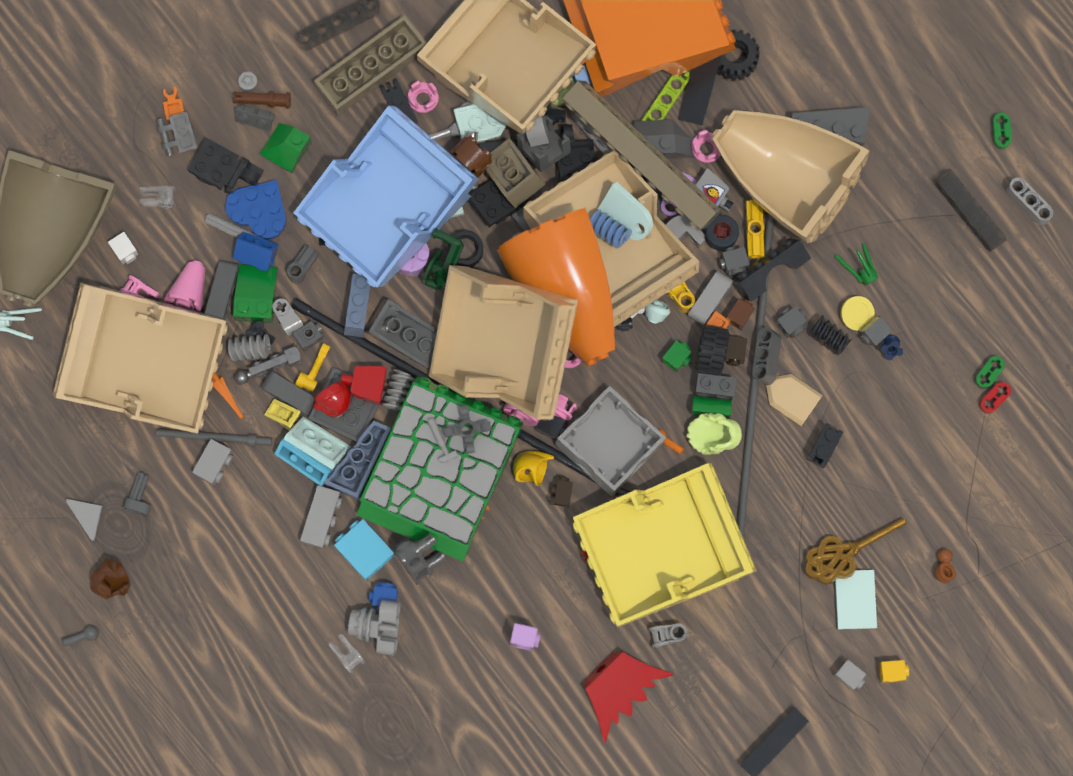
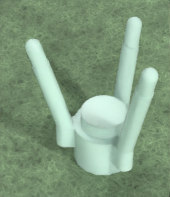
M42 308L2 310L0 312V331L33 340V336L13 330L7 326H11L12 321L25 320L24 317L12 315L40 312Z

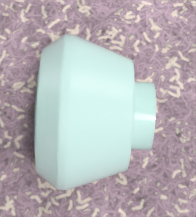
M655 300L645 307L648 320L655 324L663 322L670 314L669 306L659 300Z

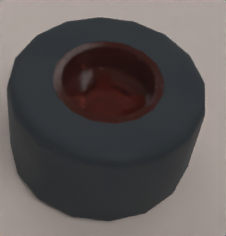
M719 214L705 228L704 238L712 249L724 251L735 245L739 236L738 224L732 217Z

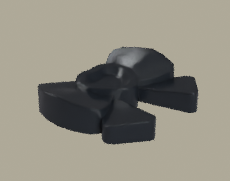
M263 321L254 323L250 330H247V339L252 335H261L262 340H264V335L268 334L270 345L275 341V337L270 335L264 328Z

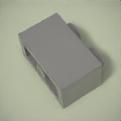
M210 439L192 471L193 475L215 486L216 482L220 483L224 476L223 470L225 466H229L233 460L232 450Z

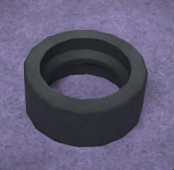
M467 230L458 231L452 235L459 240H472L477 248L473 258L469 260L459 258L456 266L473 267L478 264L483 256V243L480 237L474 232ZM448 244V246H447V251H448V253H449V250H450V248H451V246H452V245H450V244Z

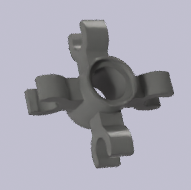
M468 405L460 406L462 422L459 424V427L444 428L445 438L460 435L465 439L467 454L475 453L473 438L476 433L492 431L490 422L475 424L470 420ZM465 425H470L473 427V431L471 434H464L462 428Z

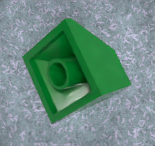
M279 123L261 150L260 155L292 174L311 145V138L293 126Z

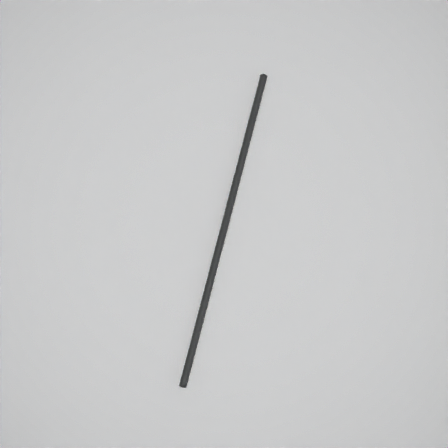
M767 213L763 260L768 257L767 254L772 249L774 218L769 213ZM769 274L766 278V290H768ZM767 291L759 296L754 355L758 332L764 327ZM753 376L751 377L737 522L743 539L759 381L753 378Z

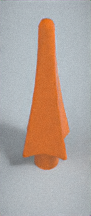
M214 373L212 376L213 388L227 401L238 417L243 419V414L231 396L223 377L219 378Z

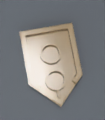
M792 374L776 376L773 384L766 385L769 405L799 426L803 425L823 396Z

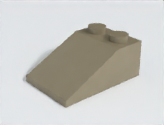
M510 138L491 152L492 163L486 171L515 208L545 185Z

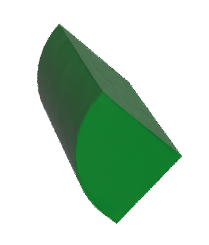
M693 395L691 415L699 416L704 413H719L726 419H729L731 416L732 400Z

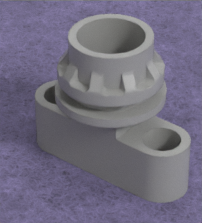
M382 600L379 615L376 614V609L371 608L370 611L368 608H363L359 611L352 610L348 634L357 637L361 641L366 639V642L369 643L372 638H377V653L395 656L398 644L400 602Z

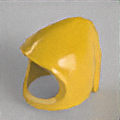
M538 451L521 452L516 456L513 463L515 480L518 482L530 481L534 482L536 486H540L546 473L547 461L554 459V456ZM525 469L530 470L528 475L525 474Z

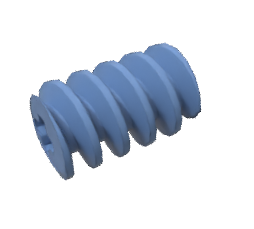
M602 210L596 211L590 219L595 235L597 237L600 236L602 240H606L608 244H612L614 248H620L629 239L632 230L628 229L624 232L626 229L625 225L619 227V221L613 223V217L607 219V213L601 215Z

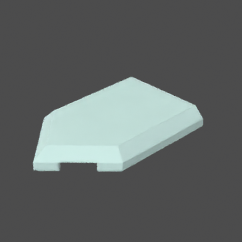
M474 104L454 109L461 139L467 136L466 131L479 132L478 142L500 137L506 127V124Z

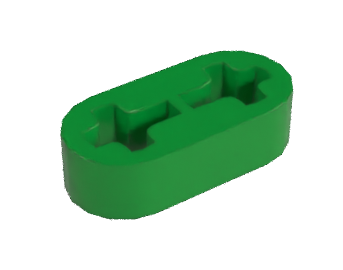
M998 113L992 120L993 143L996 148L1001 150L1006 149L1012 141L1010 117L1005 113ZM999 118L1006 122L1003 124V129H1001L1000 123H997ZM1001 133H1003V138L1005 140L1007 139V141L1004 144H1002L1001 141H998L1001 137Z
M991 357L977 374L975 384L978 388H989L1002 372L1005 363L1001 357ZM997 361L999 368H996L993 372L990 371L993 366L991 362L995 363ZM986 374L990 375L987 379L988 383L981 384L982 379L980 377L983 378Z

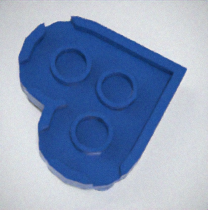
M277 180L240 188L227 196L226 213L235 224L249 226L253 234L266 240H272L280 236V233L286 226V215Z

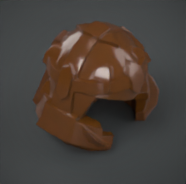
M111 558L105 559L100 564V567L92 573L90 589L94 594L96 593L103 599H109L118 594L122 596L128 594L131 583L122 564L118 560Z

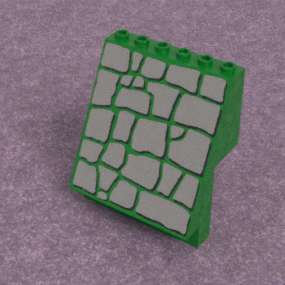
M417 377L409 390L363 492L357 515L417 542L431 533L437 544L430 548L463 562L469 552L489 500L500 483L524 423L515 416L502 414V411L497 408L484 406V403L481 401H473L457 392L454 393L444 385L433 384L428 378ZM468 405L470 420L475 424L490 422L492 431L476 433L473 438L475 453L467 454L465 439L460 435L445 438L444 428L459 427V424L462 422L460 406ZM435 419L446 442L445 445L448 452L451 453L456 450L458 457L448 462L439 461L438 458L445 455L442 448L438 446L427 422L428 420ZM465 425L462 428L464 434H471L473 431V427L470 425Z

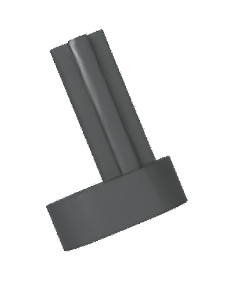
M138 473L129 499L126 498L123 505L124 510L148 517L151 506L140 501L149 476Z

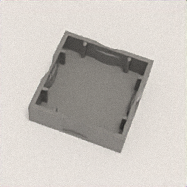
M609 386L591 404L587 412L576 419L557 438L555 445L612 497L663 445L666 437L647 419L637 414L630 404Z

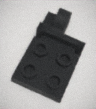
M572 124L563 125L562 130L554 131L562 140L564 134L570 139L571 153L557 161L560 182L566 181L574 173L580 172L590 163L596 162L593 139L574 141Z
M206 138L188 172L195 175L200 181L219 188L218 190L220 191L224 186L226 188L224 193L230 194L238 178L252 186H256L264 170L252 164L245 157H243L241 162L237 161L239 155Z
M493 179L470 193L471 197L468 199L488 227L502 223L511 213L516 212L528 201L526 199L515 208L504 196Z

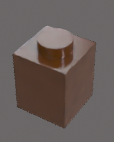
M739 298L726 317L727 320L731 321L729 324L741 331L754 312L753 304L746 299L741 300Z

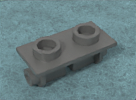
M244 104L242 106L238 105V108L235 109V122L271 131L272 122L275 119V115L272 112L259 109L258 114H255L256 108Z

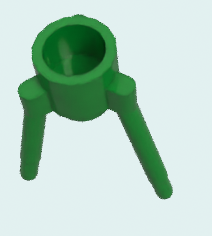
M864 243L862 248L869 266L860 250L856 251L864 266V269L860 271L861 275L852 269L839 255L835 254V258L857 278L859 283L864 282L865 285H868L879 278Z

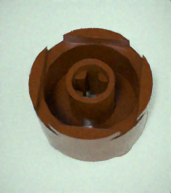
M471 135L468 137L464 136L450 151V154L452 156L455 155L463 166L479 178L492 163V154L485 148L481 150L477 145L478 142Z

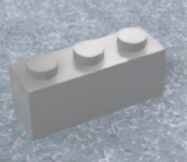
M317 485L300 539L302 544L324 550L325 545H329L331 539L329 531L331 527L334 528L337 516L334 515L336 509H340L343 498L340 497V492Z

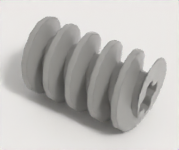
M268 334L264 335V340H262L261 335H257L255 341L252 335L249 337V341L246 336L242 337V342H240L239 337H235L234 343L232 339L228 341V353L234 362L246 359L252 360L253 358L265 359L269 356L271 350Z
M393 369L396 374H392L391 379L394 381L388 383L392 389L386 390L389 396H384L383 400L387 403H382L381 406L388 410L399 412L402 408L401 403L405 401L404 396H407L409 393L406 389L411 388L409 381H414L415 379L408 373Z

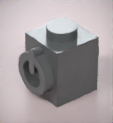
M730 247L725 249V252H722L721 259H719L720 267L722 270L725 269V273L729 274V276H738L741 272L748 269L750 264L745 247L738 249Z
M796 306L792 309L789 307L785 309L775 323L786 338L790 336L795 338L808 328L806 326L807 316L801 309L798 310Z

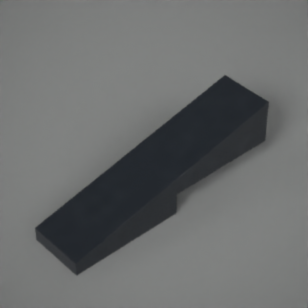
M794 708L740 766L750 776H758L809 720L798 709Z

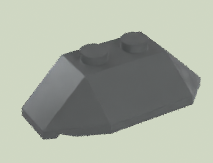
M672 119L635 121L632 124L667 159L693 157L692 138Z

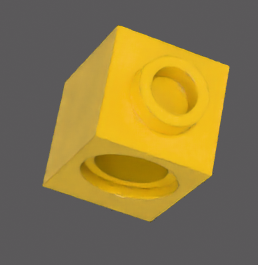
M905 660L879 663L880 682L888 683L907 680L906 676H909L908 664L905 665Z

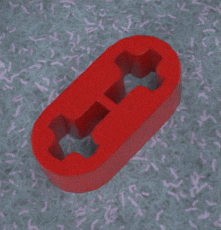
M1005 382L996 384L980 401L981 411L986 414L993 413L1010 396L1011 387ZM998 387L1000 389L1004 387L1006 389L1004 392L1006 395L1001 394L998 398L996 396V394L999 392ZM993 398L995 400V402L991 405L993 409L991 407L987 409L985 407L986 402H989Z

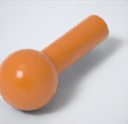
M657 429L666 437L664 445L680 455L684 452L685 448L669 439L664 430Z

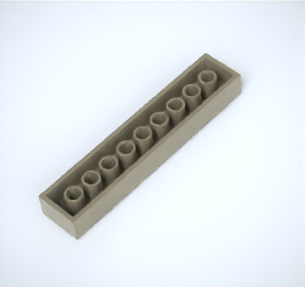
M577 81L563 97L566 101L565 105L572 111L576 110L580 114L578 117L585 124L589 123L593 126L592 131L599 137L603 136L607 140L606 144L612 150L617 149L621 153V159L626 163L630 162L638 175L641 177L644 175L648 179L647 183L656 190L658 188L662 192V198L668 203L672 202L676 206L675 210L680 215H686L690 219L688 222L695 229L707 228L722 212L713 201L586 81Z

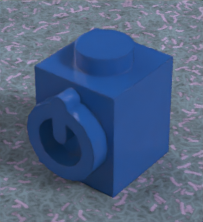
M376 583L374 591L370 590L369 602H372V607L379 611L382 600L397 602L398 588H395V584Z

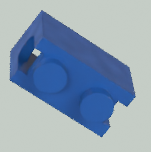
M243 232L237 238L233 259L238 260L242 264L255 266L259 270L268 271L270 265H274L279 244Z

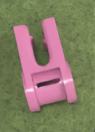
M132 275L128 276V282L124 288L120 289L121 292L140 297L142 296L138 294L139 291L146 293L154 299H157L160 295L157 291Z

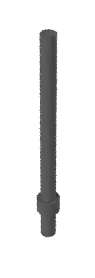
M169 429L156 430V436L208 441L212 439L220 442L248 444V446L272 445V438L257 437V435L252 434L241 436L198 432L197 434Z

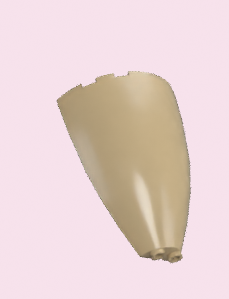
M733 110L730 116L726 115L723 119L722 125L724 126L719 130L716 129L711 136L724 162L752 199L782 226L806 243L814 242L818 238L819 233L823 234L849 198L850 187L854 188L861 176L862 167L866 165L869 156V150L823 128L789 117L760 112Z

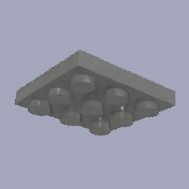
M333 368L323 390L334 383L341 382L342 374L347 373ZM383 391L382 400L386 394L385 391ZM351 396L350 406L343 415L330 417L324 412L313 408L308 420L357 443L358 439L370 426L379 405Z

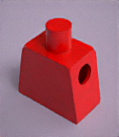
M355 366L354 374H342L341 382L351 387V396L381 406L387 368L385 366Z

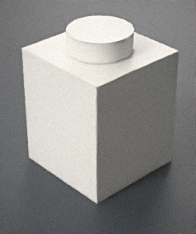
M124 232L108 241L122 265L133 262L136 256L139 255Z

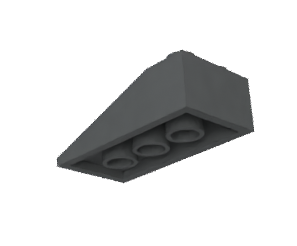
M383 299L364 332L430 370L437 329L393 301Z

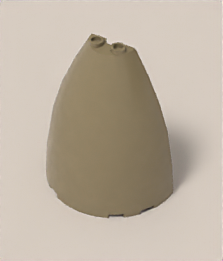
M8 151L0 182V293L6 295L5 299L14 302L20 299L24 301L23 305L34 308L61 282L90 245L108 210L117 187L116 184L63 169L17 152Z

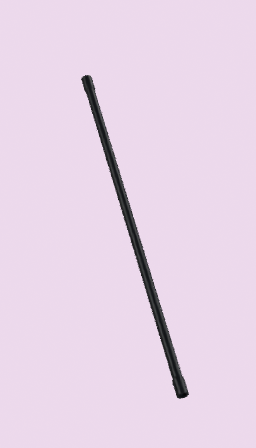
M298 298L294 300L291 306L294 310L312 318L394 367L410 374L413 378L425 377L430 379L433 384L443 385L364 337L344 335L345 326L315 310ZM521 429L518 436L520 440L543 453L553 455L556 461L596 483L564 453ZM621 487L615 495L621 497L631 491Z

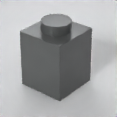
M874 316L858 332L862 335L860 338L866 345L877 346L892 332V329L881 316Z

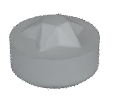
M244 72L238 79L239 86L243 91L250 92L257 87L258 81L252 72Z

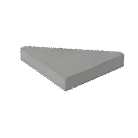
M67 499V504L91 541L95 542L103 506Z

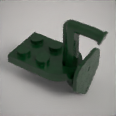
M434 228L433 239L438 238L452 246L444 264L439 262L443 250L439 249L426 269L423 284L435 290L441 288L445 290L449 266H456L464 245L461 240ZM433 273L436 274V281L430 278Z

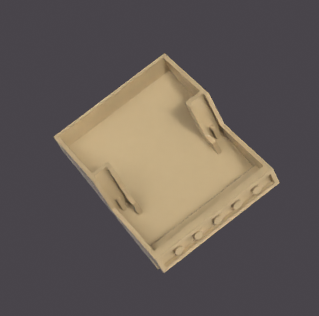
M464 0L417 54V61L435 74L436 81L523 135L525 131L529 132L534 127V121L538 116L541 118L546 113L548 104L550 102L554 103L558 99L560 90L562 88L566 89L570 85L572 76L574 74L578 75L584 68L583 63L586 60L590 61L596 54V44L544 2L540 4V11H538L526 0Z
M616 150L606 153L598 161L590 163L582 171L574 173L569 179L558 183L555 188L544 192L539 198L529 201L523 207L524 219L531 229L538 227L539 224L546 221L555 220L564 216V214L586 208L589 219H591L592 215L598 211V207L612 184L618 182L649 211L653 220V228L651 233L641 240L629 238L620 248H614L612 244H608L606 240L596 236L607 273L614 327L699 272L698 259L657 217L658 194L628 163L621 159L620 154ZM639 224L640 229L644 231L643 225Z
M450 265L429 377L465 397L499 398L535 419L553 420L578 300L467 266Z
M80 283L53 396L58 399L122 412L130 419L198 434L204 422V418H202L203 411L208 407L207 395L213 387L212 376L213 373H216L218 362H216L217 356L221 354L223 347L221 343L222 336H225L227 332L226 321L218 317L110 288Z

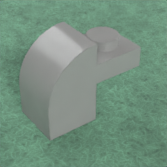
M544 115L541 118L538 116L534 121V127L529 132L526 131L531 147L549 143L548 127Z
M686 215L676 216L666 224L668 229L679 240L687 236L698 249L704 245L705 235L700 229H695L688 222L690 219Z

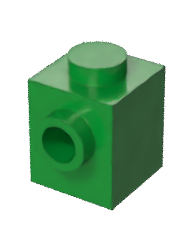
M676 340L661 362L677 373L682 366L685 368L692 358L689 356L692 351L689 350L690 347L682 341L679 343Z

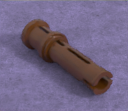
M234 91L233 96H235L233 97L234 104L268 105L270 108L275 106L286 107V109H290L291 92L281 94L271 91L269 94Z

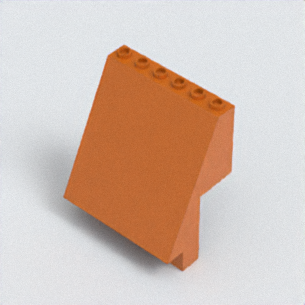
M563 0L572 25L596 44V54L590 61L586 60L585 64L594 89L602 97L662 69L675 77L736 49L734 45L736 40L733 33L728 29L730 24L726 15H723L721 0Z

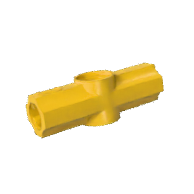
M754 200L746 201L748 258H764L763 208ZM757 226L759 227L760 232L754 233L751 231L750 227Z

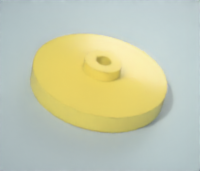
M861 296L847 299L840 311L841 320L844 325L851 330L858 331L875 314L872 303Z

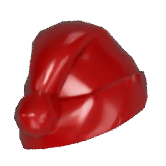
M342 382L328 386L314 398L313 407L315 410L322 411L330 417L343 415L351 403L349 388Z

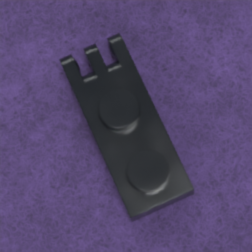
M393 79L395 87H392L390 82L386 83L389 89L387 91L383 85H380L379 88L388 106H396L415 124H418V120L397 79Z

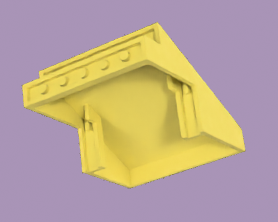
M712 463L702 465L647 490L632 491L573 517V527L582 539L580 541L581 547L584 551H587L589 556L587 559L588 564L596 573L595 581L598 587H601L603 590V601L606 606L609 605L611 610L610 618L617 626H623L728 585L757 571Z

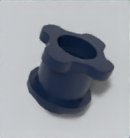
M888 335L881 341V352L885 353L887 360H892L893 357L903 354V349L899 347L900 339L897 336Z

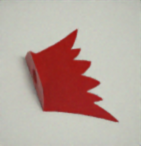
M615 652L610 654L585 679V690L596 712L604 744L609 734L611 719L616 725L619 722L618 711L627 716H632L631 700L647 701L642 687L653 688L655 685L651 680L666 678L674 675L673 673L651 667L624 652Z

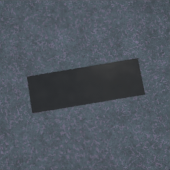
M721 56L691 70L678 120L703 125Z

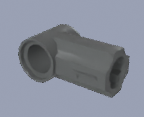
M305 245L294 262L287 268L289 280L294 284L301 283L308 270L318 258L319 253L310 246ZM294 270L301 271L299 276H293L291 273Z

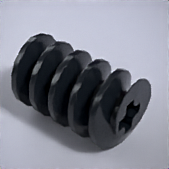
M822 315L811 329V337L813 338L818 335V342L824 339L823 346L831 344L829 350L837 349L836 355L838 356L852 339L847 340L848 333L841 336L842 329L835 331L836 324L829 327V319L822 322L824 315Z

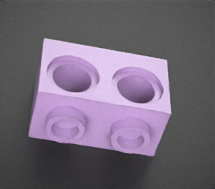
M515 623L510 646L533 651L534 647L538 648L541 635L537 634L538 628Z

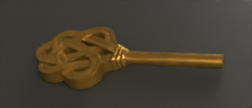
M901 518L859 542L843 544L838 537H825L819 547L812 548L807 552L806 576L810 579L818 580L824 585H829L837 579L852 577L856 567L853 558L857 556L860 549L906 525L905 519Z

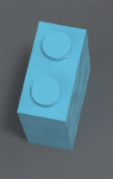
M362 519L360 522L358 520L349 527L351 530L346 535L342 533L337 537L334 546L360 576L367 581L390 561L395 554Z

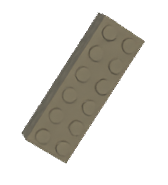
M404 15L314 80L315 87L339 116L416 60L417 54L427 42Z

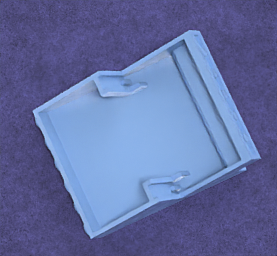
M388 106L348 159H334L293 213L298 217L297 220L301 224L307 225L312 229L313 235L318 238L321 237L328 248L338 252L340 259L344 262H349L356 273L365 276L368 284L372 287H383L432 237L434 228L439 230L471 197L468 194L479 179L396 106Z

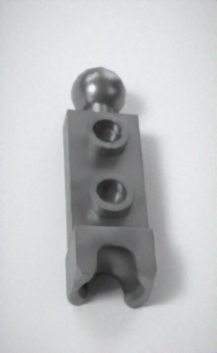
M297 346L284 350V355L276 354L271 356L269 361L264 363L258 361L252 364V367L248 368L249 371H237L234 375L235 382L239 385H244L249 381V378L255 379L287 365L292 368L302 364L303 361Z

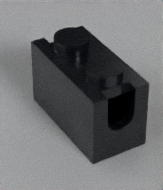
M828 423L823 427L807 458V461L823 469L826 467L843 434V431L840 429L836 431L830 428L831 425Z

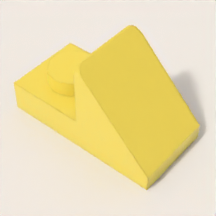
M274 399L264 415L290 431L301 412Z

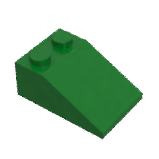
M239 264L233 308V318L235 321L273 323V303L275 302L278 267L270 266L268 271H262L252 265Z

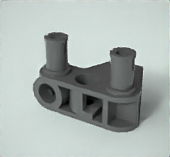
M431 533L417 543L410 541L407 537L392 548L396 557L416 585L419 584L418 581L428 574L431 576L434 568L447 561L443 553L439 551L427 560L423 558V552L437 544Z

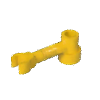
M323 343L309 375L303 372L300 373L295 384L297 387L314 391L318 383L315 381V378L330 346Z

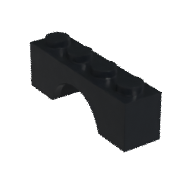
M787 239L782 243L783 246L781 248L770 251L767 254V258L758 260L752 265L753 268L741 272L733 282L742 297L752 302L766 292V278L775 266L784 264L789 268L798 269L809 261L811 257L801 240Z

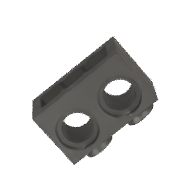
M698 373L694 395L733 400L736 378Z

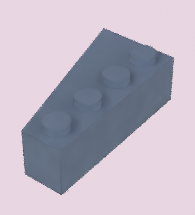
M373 421L358 439L356 445L349 450L343 461L336 466L331 476L324 481V484L330 489L360 501L392 429Z

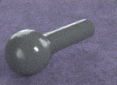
M88 625L84 628L83 632L62 639V643L66 647L84 639L93 641L98 637L99 631L96 626Z

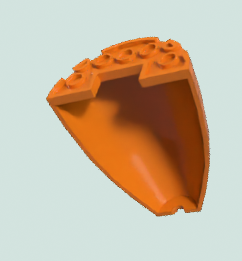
M586 208L539 224L538 227L526 230L499 246L498 254L511 280L578 300L568 350L585 362L587 367L598 363L596 359L600 361L608 358V353L615 350L611 294L601 252Z

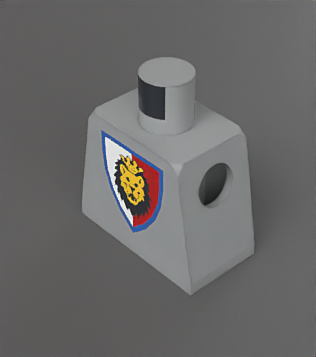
M707 168L696 186L718 207L729 212L735 203L726 197L730 188Z

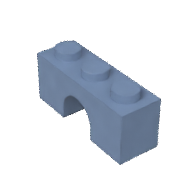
M353 274L344 330V335L362 338L370 292V284L367 283V278L363 275Z

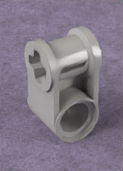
M277 299L273 303L274 314L288 337L294 331L304 326L287 300ZM282 306L285 308V311L282 312L278 307Z
M677 623L649 628L653 638L652 648L682 642L687 636V629L683 624ZM681 628L684 631L683 637L676 638L673 635V630Z

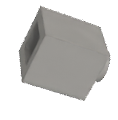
M846 660L834 675L837 680L851 691L855 688L859 690L865 683L863 678L866 674L849 660Z

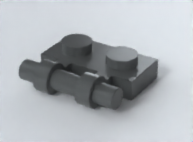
M187 111L170 115V124H165L164 118L156 119L158 125L156 128L163 142L161 145L165 149L167 156L174 154L172 147L175 146L178 147L179 153L198 148ZM168 130H173L175 140L170 141Z

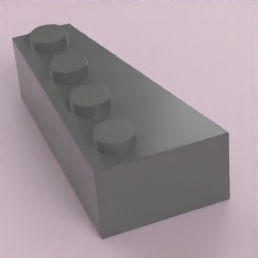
M870 107L792 113L791 118L823 128L863 147Z

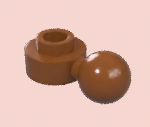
M941 549L937 554L941 565L936 567L935 574L940 582L949 583L956 576L954 567L949 564L953 554L949 549Z

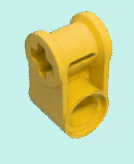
M685 282L666 293L683 313H689L695 304L694 295L690 292ZM683 299H688L691 302V304L689 306H684L681 303V301Z

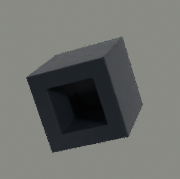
M554 416L553 420L540 419L536 432L557 441V438L567 427L564 426V420Z

